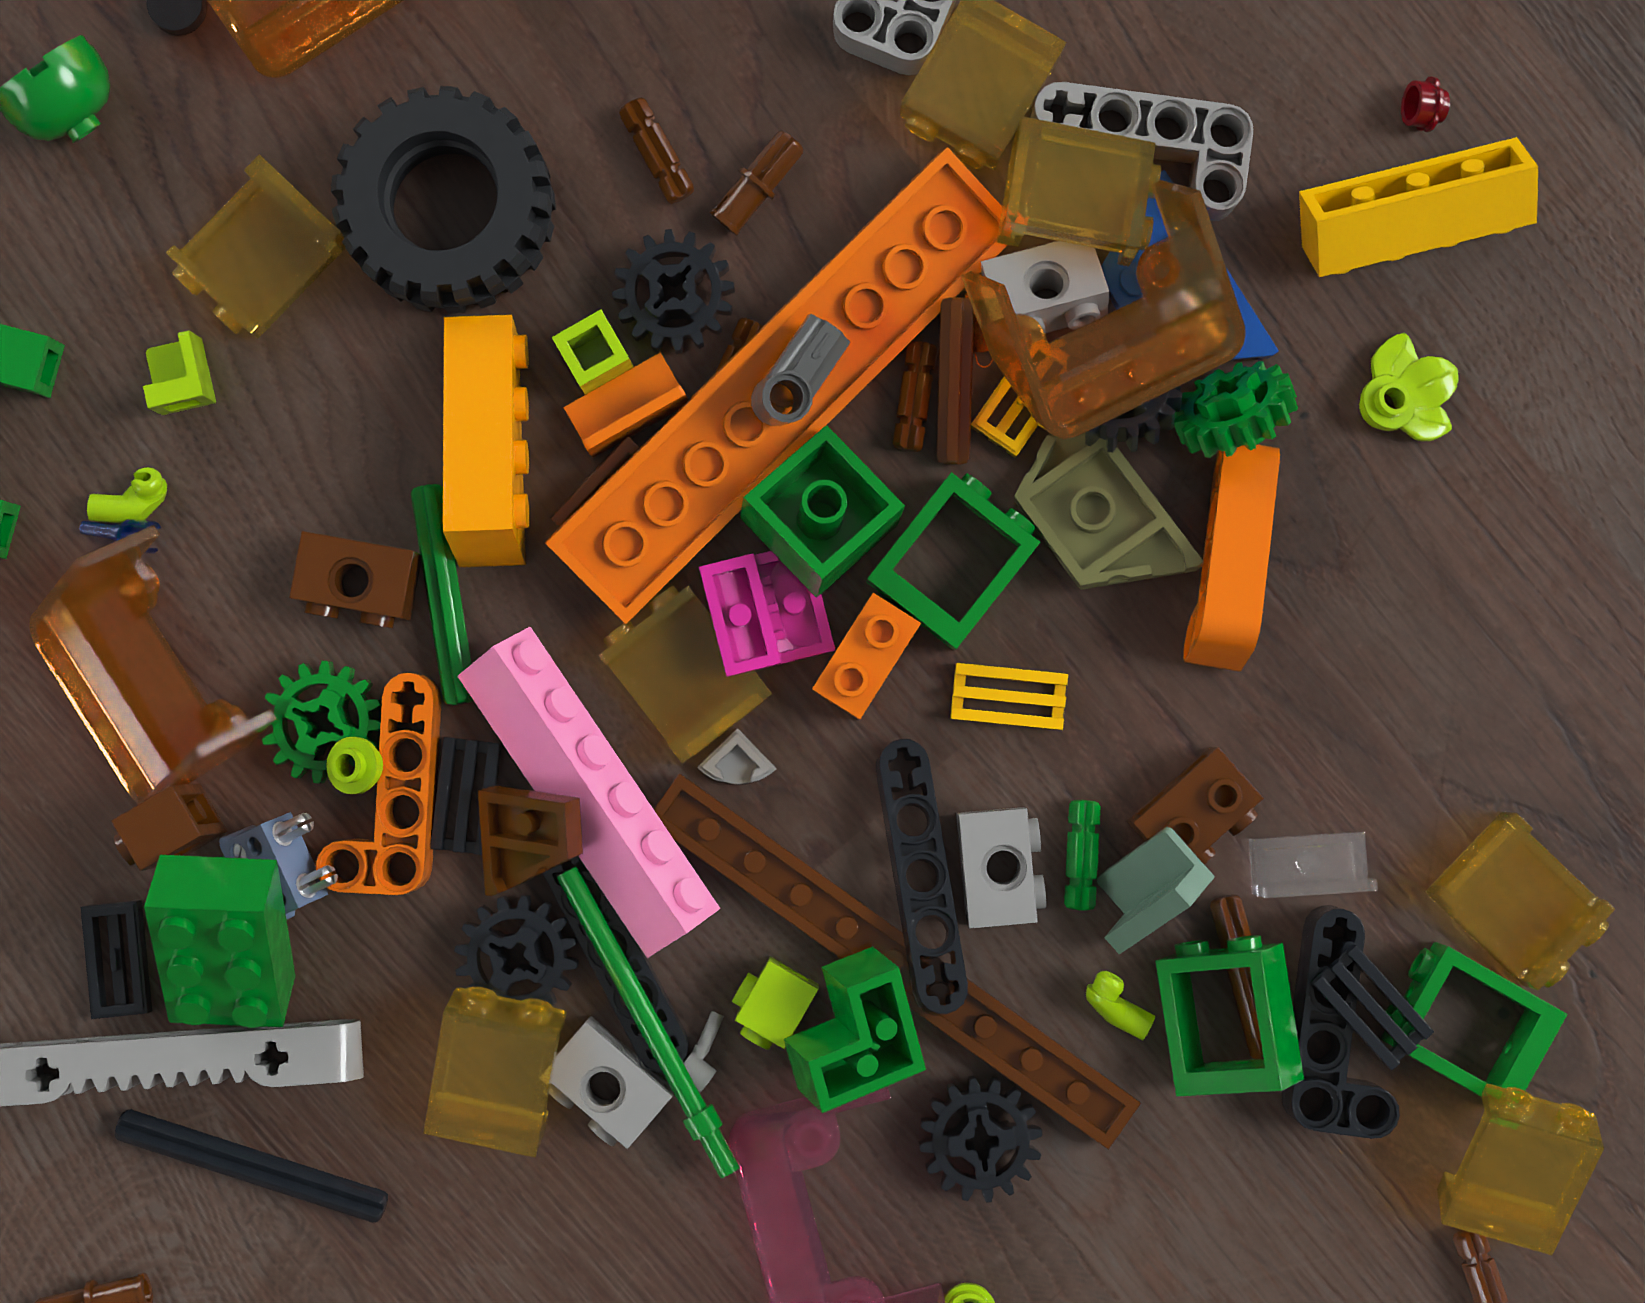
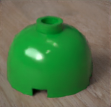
M83 35L77 36L42 56L43 61L29 71L27 68L23 69L0 87V111L19 132L33 139L51 141L68 135L72 142L75 143L101 125L95 115L108 101L111 87L109 75L99 53L92 44L88 43Z

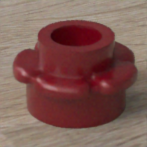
M1430 76L1425 81L1413 80L1407 85L1401 102V117L1405 125L1416 126L1418 131L1431 132L1438 123H1442L1446 119L1450 107V97L1447 90L1440 88V80Z

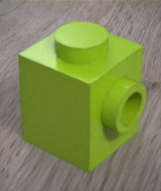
M770 956L758 977L748 972L732 1000L734 1004L740 1006L735 1017V1021L744 1025L740 1034L766 1050H769L773 1043L785 1049L784 1038L793 1035L819 990V984Z

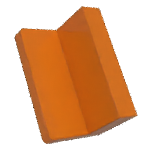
M660 352L563 408L581 437L586 450L594 458L619 444L626 436L631 437L679 410L688 401V398Z

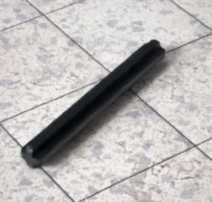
M132 1109L126 1110L121 1114L115 1128L114 1136L118 1141L372 1223H376L382 1218L387 1206L388 1194L383 1190Z

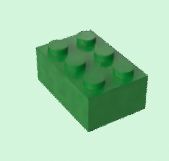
M160 855L144 910L169 1023L237 1025L248 1028L283 1027L296 975L277 860Z

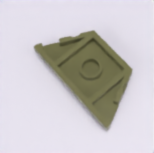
M1060 414L1050 434L1043 441L1032 468L1026 473L1014 495V502L1025 517L1036 527L1037 533L1078 588L1083 590L1193 572L1200 569L1204 564L1203 559L1120 450L1116 447L1113 453L1107 452L1106 440L1100 438L1092 446L1086 445L1085 429L1071 433L1068 430L1069 416H1061Z

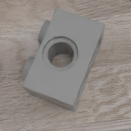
M1091 233L981 261L983 291L987 294L989 312L999 345L1013 341L1017 344L1031 343L1043 337L1047 332L1066 327L1073 330L1084 329L1097 323L1100 318L1108 316L1109 289ZM1042 289H1050L1057 292L1058 295L1051 299H1042L1035 296L1034 293Z
M1024 807L956 813L966 925L970 929L1037 923L1036 909L1046 908L1044 878L1042 874L1033 875L1031 855L1032 852H1041L1038 819H1028L1027 808ZM998 851L1011 852L1017 861L1015 875L1005 882H995L990 879L987 873V862Z
M592 1016L587 1019L541 1073L549 1081L545 1089L555 1100L568 1109H571L576 1104L592 1118L588 1126L600 1139L610 1146H614L618 1141L627 1149L674 1094L665 1079L657 1072L646 1068L635 1053ZM599 1072L613 1074L620 1083V1094L610 1100L598 1098L591 1089V1077Z

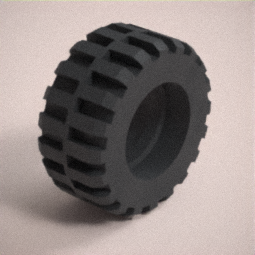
M440 86L439 95H429L424 87L407 90L409 101L397 105L393 98L390 97L378 104L377 106L382 115L372 123L363 117L353 128L358 136L353 147L343 143L337 157L343 169L341 175H332L331 193L337 199L338 206L332 209L335 226L342 232L344 236L342 243L350 256L373 282H376L387 294L398 301L406 300L412 303L416 309L433 312L435 307L444 308L448 314L465 313L467 305L476 303L483 309L497 303L494 296L508 289L512 294L524 283L520 277L528 268L535 271L544 258L540 250L544 242L551 241L554 229L551 221V212L556 210L555 193L550 183L551 176L539 148L529 131L523 129L518 118L506 107L496 108L490 97L476 91L470 97H466L461 94L458 87ZM462 154L473 157L488 169L496 185V208L487 226L473 240L449 250H426L413 244L402 234L394 216L396 194L406 175L424 160L437 155Z

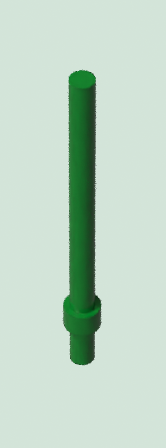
M574 867L556 878L686 1115V1118L682 1121L693 1141L699 1139L720 1179L732 1174L740 1166L719 1129L723 1123L713 1104L706 1105L578 868Z

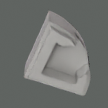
M739 729L735 730L697 767L710 778L728 784L756 782L767 777L777 769Z

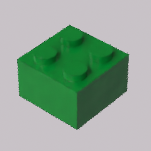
M826 425L743 497L740 519L817 598L898 526L905 505Z

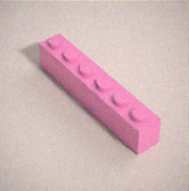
M531 627L494 645L458 675V678L534 791L580 798L583 854L579 855V858L647 958L691 931L720 909Z

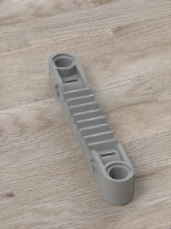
M360 1019L284 1023L283 1027L248 1028L239 1026L0 1043V1107L44 1104L57 1100L61 1096L73 1091L75 1094H81L96 1087L98 1092H105L118 1085L121 1091H125L140 1083L144 1089H150L162 1082L165 1083L166 1087H174L185 1080L188 1081L189 1086H195L210 1078L212 1084H219L232 1076L235 1083L242 1082L250 1077V1079L262 1086L283 1087L338 1083L364 1078ZM275 1045L278 1051L287 1052L288 1060L280 1065L277 1059L268 1058L267 1050ZM48 1063L49 1067L58 1068L59 1078L54 1079L53 1075L44 1074L43 1064Z

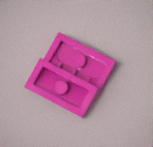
M772 551L756 555L752 553L699 567L727 677L802 660L836 650L822 595L816 598Z

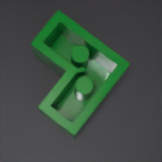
M872 946L821 967L835 1018L784 1038L797 1088L821 1113H825L926 1070L900 969L896 964Z

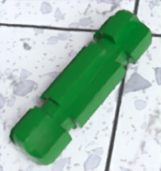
M1073 800L1069 804L1068 823L1072 824V831H1068L1065 876L1070 877V884L1065 885L1064 904L1071 910L1088 911L1093 910L1096 906L1097 887L1092 886V881L1097 879L1099 833H1095V825H1100L1101 806L1098 802L1092 800Z

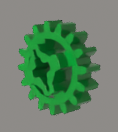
M1263 361L1256 362L1252 367L1243 366L1242 362L1236 363L1233 370L1228 373H1224L1221 369L1214 370V373L1208 375L1203 380L1198 379L1194 382L1196 391L1182 393L1181 412L1175 413L1174 426L1181 444H1186L1190 453L1193 454L1202 449L1205 457L1210 458L1220 450L1225 451L1228 457L1232 456L1239 446L1245 445L1247 449L1253 450L1257 444L1265 439L1275 438V426H1287L1291 423L1288 413L1297 411L1298 405L1295 400L1297 396L1289 374H1283L1279 365L1276 364L1266 369Z
M330 661L321 662L318 674H315L309 664L303 663L298 665L300 679L297 681L289 675L282 674L278 679L284 688V692L282 694L267 693L265 699L275 706L273 714H264L259 717L260 722L273 726V733L268 734L262 739L263 745H278L281 749L274 757L273 762L276 765H282L293 761L294 765L291 776L294 778H302L311 769L314 783H325L328 776L327 760H319L320 755H324L328 746L336 744L343 738L361 737L367 739L379 751V743L372 739L371 736L373 731H380L381 721L374 720L373 712L381 708L382 700H368L366 697L373 683L370 680L364 679L354 684L352 681L355 669L350 666H344L336 676L333 662ZM328 684L327 688L322 690L319 698L310 701L298 698L302 692L310 687ZM351 699L358 710L359 726L352 723L347 708ZM330 710L327 719L334 723V727L343 732L321 731L317 735L319 725L312 721L313 718L304 714V712L326 713ZM288 719L294 722L299 736L296 744L293 743L288 731ZM351 756L349 764L355 767V761Z

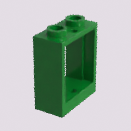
M951 472L870 574L866 583L900 610L921 622L920 625L952 651H955L1041 542L1032 536L1036 527L1027 518L1012 508H1009L1004 514L991 504L988 499L992 492L980 481L968 473H965L960 479ZM951 496L955 497L1018 547L959 622L893 571Z
M1261 935L1231 938L1226 940L1227 948L1210 949L1208 940L1188 941L1175 944V954L1155 960L1176 1097L1283 1091L1304 1080L1283 943L1262 945ZM1250 967L1264 1059L1204 1063L1190 972Z
M1434 942L1430 950L1422 949L1414 959L1408 973V977L1412 979V982L1403 996L1422 1019L1425 1018L1452 967L1519 1004L1525 1010L1485 1082L1419 1044L1416 1045L1418 1048L1408 1056L1513 1114L1568 1014L1451 947ZM1390 1004L1385 1012L1407 1035L1413 1028ZM1386 1031L1383 1032L1380 1040L1394 1047L1397 1043Z

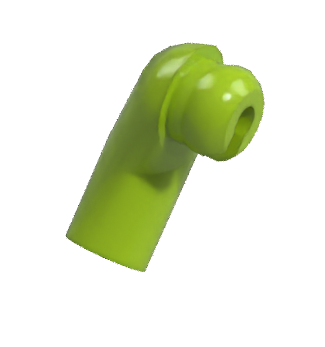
M144 467L138 469L133 474L135 479L122 495L91 494L87 503L89 521L139 524L143 522L165 500L167 494L165 479L162 478L160 472L156 469Z
M1100 971L1096 975L1094 983L1087 985V1001L1105 1021L1143 1041L1152 1027L1155 1015L1120 997L1119 995L1123 992L1124 988L1123 980L1109 971Z

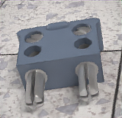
M289 812L258 826H248L221 837L219 840V846L225 858L277 860L287 920L295 916L296 909L328 895L326 887L335 884L338 879V874H335L322 881L319 880L320 877L335 871V868L326 865L316 870V866L302 835L312 831L314 821L299 828L297 827L298 824L312 818L307 813L293 817L292 813Z

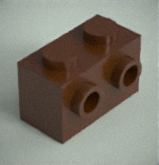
M1209 747L1129 818L1127 822L1145 842L1165 827L1172 828L1205 865L1216 854V850L1211 845L1227 831L1232 836H1235L1250 825L1258 816L1254 807L1264 798L1219 747Z

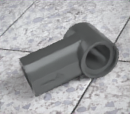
M813 314L807 315L767 376L753 390L751 406L755 415L763 423L770 426H782L802 419L809 412L813 397L850 344V341L843 335V332L826 320L820 319ZM775 384L786 386L793 395V406L788 414L777 412L771 405L770 392Z

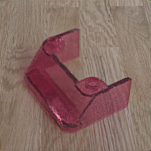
M889 1086L825 1113H821L806 1097L747 1112L740 1116L733 1124L729 1135V1148L740 1166L735 1172L770 1303H946L941 1283L884 1298L880 1288L873 1281L865 1277L852 1276L831 1282L803 1177V1170L824 1165L837 1153L840 1145V1130L835 1113L891 1099Z

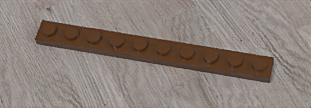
M681 773L654 808V811L675 841L839 958H845L872 946L899 967L909 1007L1108 1150L1140 1106L1141 1102L968 978V995L964 1004L956 1011L943 1016H933L924 1012L916 1004L913 996L903 932ZM939 957L935 959L919 958L922 969L930 965L934 967L935 982L926 986L927 995L937 996L940 1005H946V996L954 993L953 983H945L941 978L939 965L946 962Z

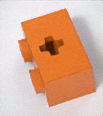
M872 593L816 681L812 691L860 720L921 622L875 593Z

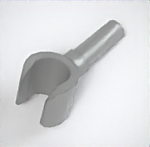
M713 1011L709 1015L697 1045L695 1044L693 1051L683 1062L699 1092L705 1088L717 1071L703 1060L710 1051L724 1016Z

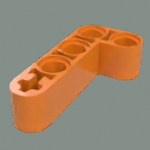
M1257 444L1255 449L1249 450L1243 445L1237 447L1235 453L1228 457L1225 451L1218 450L1213 474L1198 603L1190 617L1184 643L1183 661L1185 663L1240 672L1254 652L1261 628L1280 463V449L1277 447Z
M414 673L398 674L390 679L384 687L379 741L383 771L380 779L377 781L374 840H342L332 842L322 849L317 857L316 870L326 865L334 867L335 857L343 849L352 852L359 862L358 874L353 880H344L338 876L337 882L327 887L329 890L343 893L401 895L419 889L430 878L433 867V849H430L437 794L442 699L437 684L427 676ZM412 683H414L415 692L424 694L425 698L423 705L414 706L412 723H424V732L417 730L397 731L398 722L410 723V707L400 703L401 693L411 691ZM407 739L414 740L422 750L421 763L412 771L404 770L396 759L398 746ZM403 795L415 800L419 808L418 820L409 828L397 823L393 815L394 804ZM398 852L408 854L415 862V876L407 884L398 882L390 872L391 859ZM332 871L320 877L319 880L322 881L337 873L336 871Z

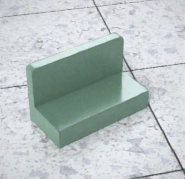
M1165 827L1102 872L1097 878L1098 885L1124 913L1104 937L1118 954H1121L1191 907L1215 877L1172 828Z

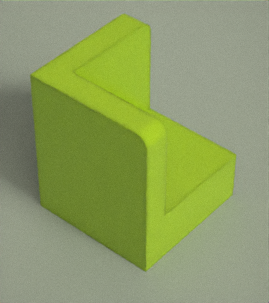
M190 330L179 332L178 342L152 347L146 351L153 384L143 386L147 408L160 415L216 403L202 338Z

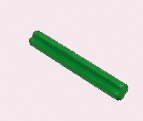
M438 484L422 485L411 490V500L443 701L446 705L470 703L474 700L458 678V675L472 663L455 557L443 533V487Z

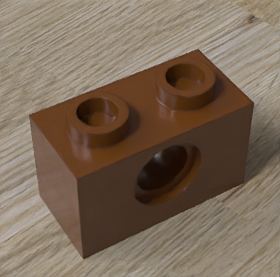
M302 531L289 598L306 602L304 613L338 619L339 609L342 608L361 612L359 623L393 628L395 618L411 621L421 566V556L412 550ZM363 567L368 574V586L361 595L349 597L344 590L343 579L350 569Z
M200 783L171 785L111 820L118 832L113 837L117 850L129 865L136 864L140 871L156 868L160 855L187 856L228 832Z

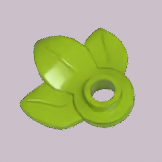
M1405 333L1397 334L1386 340L1371 358L1372 380L1363 388L1359 403L1363 419L1376 429L1384 431L1401 429L1417 441H1433L1451 431L1452 425L1446 412L1440 405L1447 401L1457 388V367L1441 357L1427 356L1418 359L1413 343ZM1385 394L1393 400L1395 409L1390 408L1386 404Z

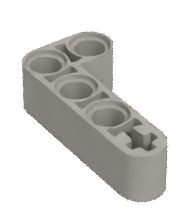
M838 0L833 13L834 37L840 48L850 54L899 74H919L932 61L956 0H939L935 2L925 0H898L897 2L892 0ZM860 12L868 15L873 21V25L864 32H853L845 26L843 21L851 13ZM912 33L921 37L925 46L919 52L910 54L901 51L895 44V40L902 34Z
M1053 82L1045 86L1037 96L1030 117L1031 128L1035 136L1044 143L1191 164L1187 193L1188 204L1192 212L1200 219L1219 221L1226 218L1244 196L1253 139V123L1248 113L1241 107L1232 104L1069 82ZM1052 105L1062 106V114L1065 116L1063 123L1052 122L1053 114L1050 112ZM1084 107H1088L1091 110L1087 117L1085 128H1081L1080 123L1083 118L1081 113ZM1110 110L1119 112L1124 117L1127 128L1121 132L1108 131L1101 125L1099 114ZM1160 118L1173 119L1179 124L1182 137L1174 140L1163 138L1155 128V121ZM1216 125L1229 127L1236 136L1237 144L1232 147L1218 145L1211 136L1210 128ZM1207 180L1221 181L1229 191V200L1222 203L1211 201L1204 192L1203 183Z

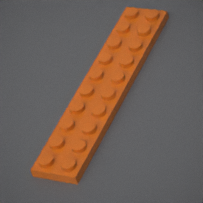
M948 147L942 149L544 543L623 623L627 624L741 511L743 497L825 427L940 313L941 301L948 297H956L966 287L967 280L981 272V261L995 258L1023 231V228ZM975 277L970 278V280L968 281V284H969ZM813 314L820 319L828 321L842 331L843 335L850 341V344L813 397L809 412L798 421L782 426H770L763 423L755 415L751 406V395L755 386L767 376L807 315ZM775 384L770 392L772 407L781 414H788L791 411L793 395L786 386Z

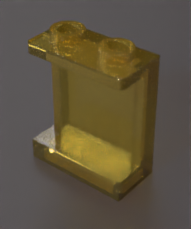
M961 0L901 101L900 116L906 119L905 127L926 141L933 142L935 137L951 145L955 148L953 153L956 157L970 167L981 170L985 165L992 170H996L1004 151L1048 76H1051L1060 61L1067 42L994 0Z
M1022 116L1012 141L996 243L1019 247L1024 234L1118 252V265L1129 267L1139 250H1147L1152 235L1154 220L1153 217L1145 216L1147 199H1154L1161 175V165L1153 164L1156 143Z
M260 154L244 169L251 179L182 249L173 245L166 252L178 264L171 273L194 295L197 296L204 289L219 304L212 312L237 335L245 328L257 338L346 249L342 243L344 239L343 234Z
M672 586L648 604L647 607L653 614L636 627L630 621L627 624L623 623L605 637L603 642L608 649L602 652L599 657L613 671L683 764L773 694L755 671L730 677L726 676L711 614L689 586L680 593L675 586Z
M1501 812L1425 893L1522 986L1534 990H1539L1543 985L1549 988L1567 973L1570 968V963L1567 960L1581 945L1584 947L1592 945L1606 932L1609 927V922L1606 919L1614 912L1615 908L1607 900L1597 898L1530 834L1533 828L1519 814Z
M484 987L456 988L443 1013L423 1134L536 1157L546 1131L549 1111L546 1110L559 1037L565 1024L567 1012L562 1009L553 1008L550 1003L540 999L515 1000L497 996L495 992Z
M1486 1084L1482 1092L1484 1113L1456 1175L1444 1172L1437 1187L1442 1224L1553 1255L1604 1150L1597 1117L1584 1108L1572 1103L1558 1104L1534 1097L1520 1088H1502Z

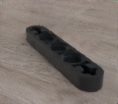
M898 739L888 744L879 754L876 761V776L913 996L916 1004L924 1012L933 1016H943L956 1011L964 1004L968 995V982L930 761L926 750L919 743L911 739ZM897 752H903L905 760L915 761L917 768L908 774L909 790L921 787L922 795L908 794L893 800L892 792H900L903 789L900 772L890 771L888 764L897 758ZM915 806L922 810L927 819V827L923 834L908 836L899 829L897 814L901 808ZM924 861L933 867L936 873V883L931 891L918 892L909 886L906 879V871L911 863ZM934 917L944 925L946 938L939 948L928 949L917 940L915 935L916 926L922 918ZM949 953L951 964L943 963L939 967L943 982L953 983L954 993L946 996V1005H940L937 996H928L926 992V986L935 982L934 967L930 965L922 969L919 958L935 959Z
M577 856L571 859L573 865H576L581 859ZM562 863L544 872L545 879L637 1056L646 1068L653 1072L662 1073L654 1056L652 1057L649 1053V1047L642 1034L638 1033L633 1023L635 1021L628 1008L623 1004L621 995L556 878V872L567 870L565 865ZM588 870L579 871L584 880H590L597 885ZM600 889L601 901L598 907L610 929L621 933L626 939L627 952L625 957L637 979L647 983L652 989V1006L656 1013L659 1009L664 1011L667 1019H661L660 1021L668 1036L674 1035L678 1040V1044L674 1047L682 1061H684L689 1047L687 1033L648 958Z

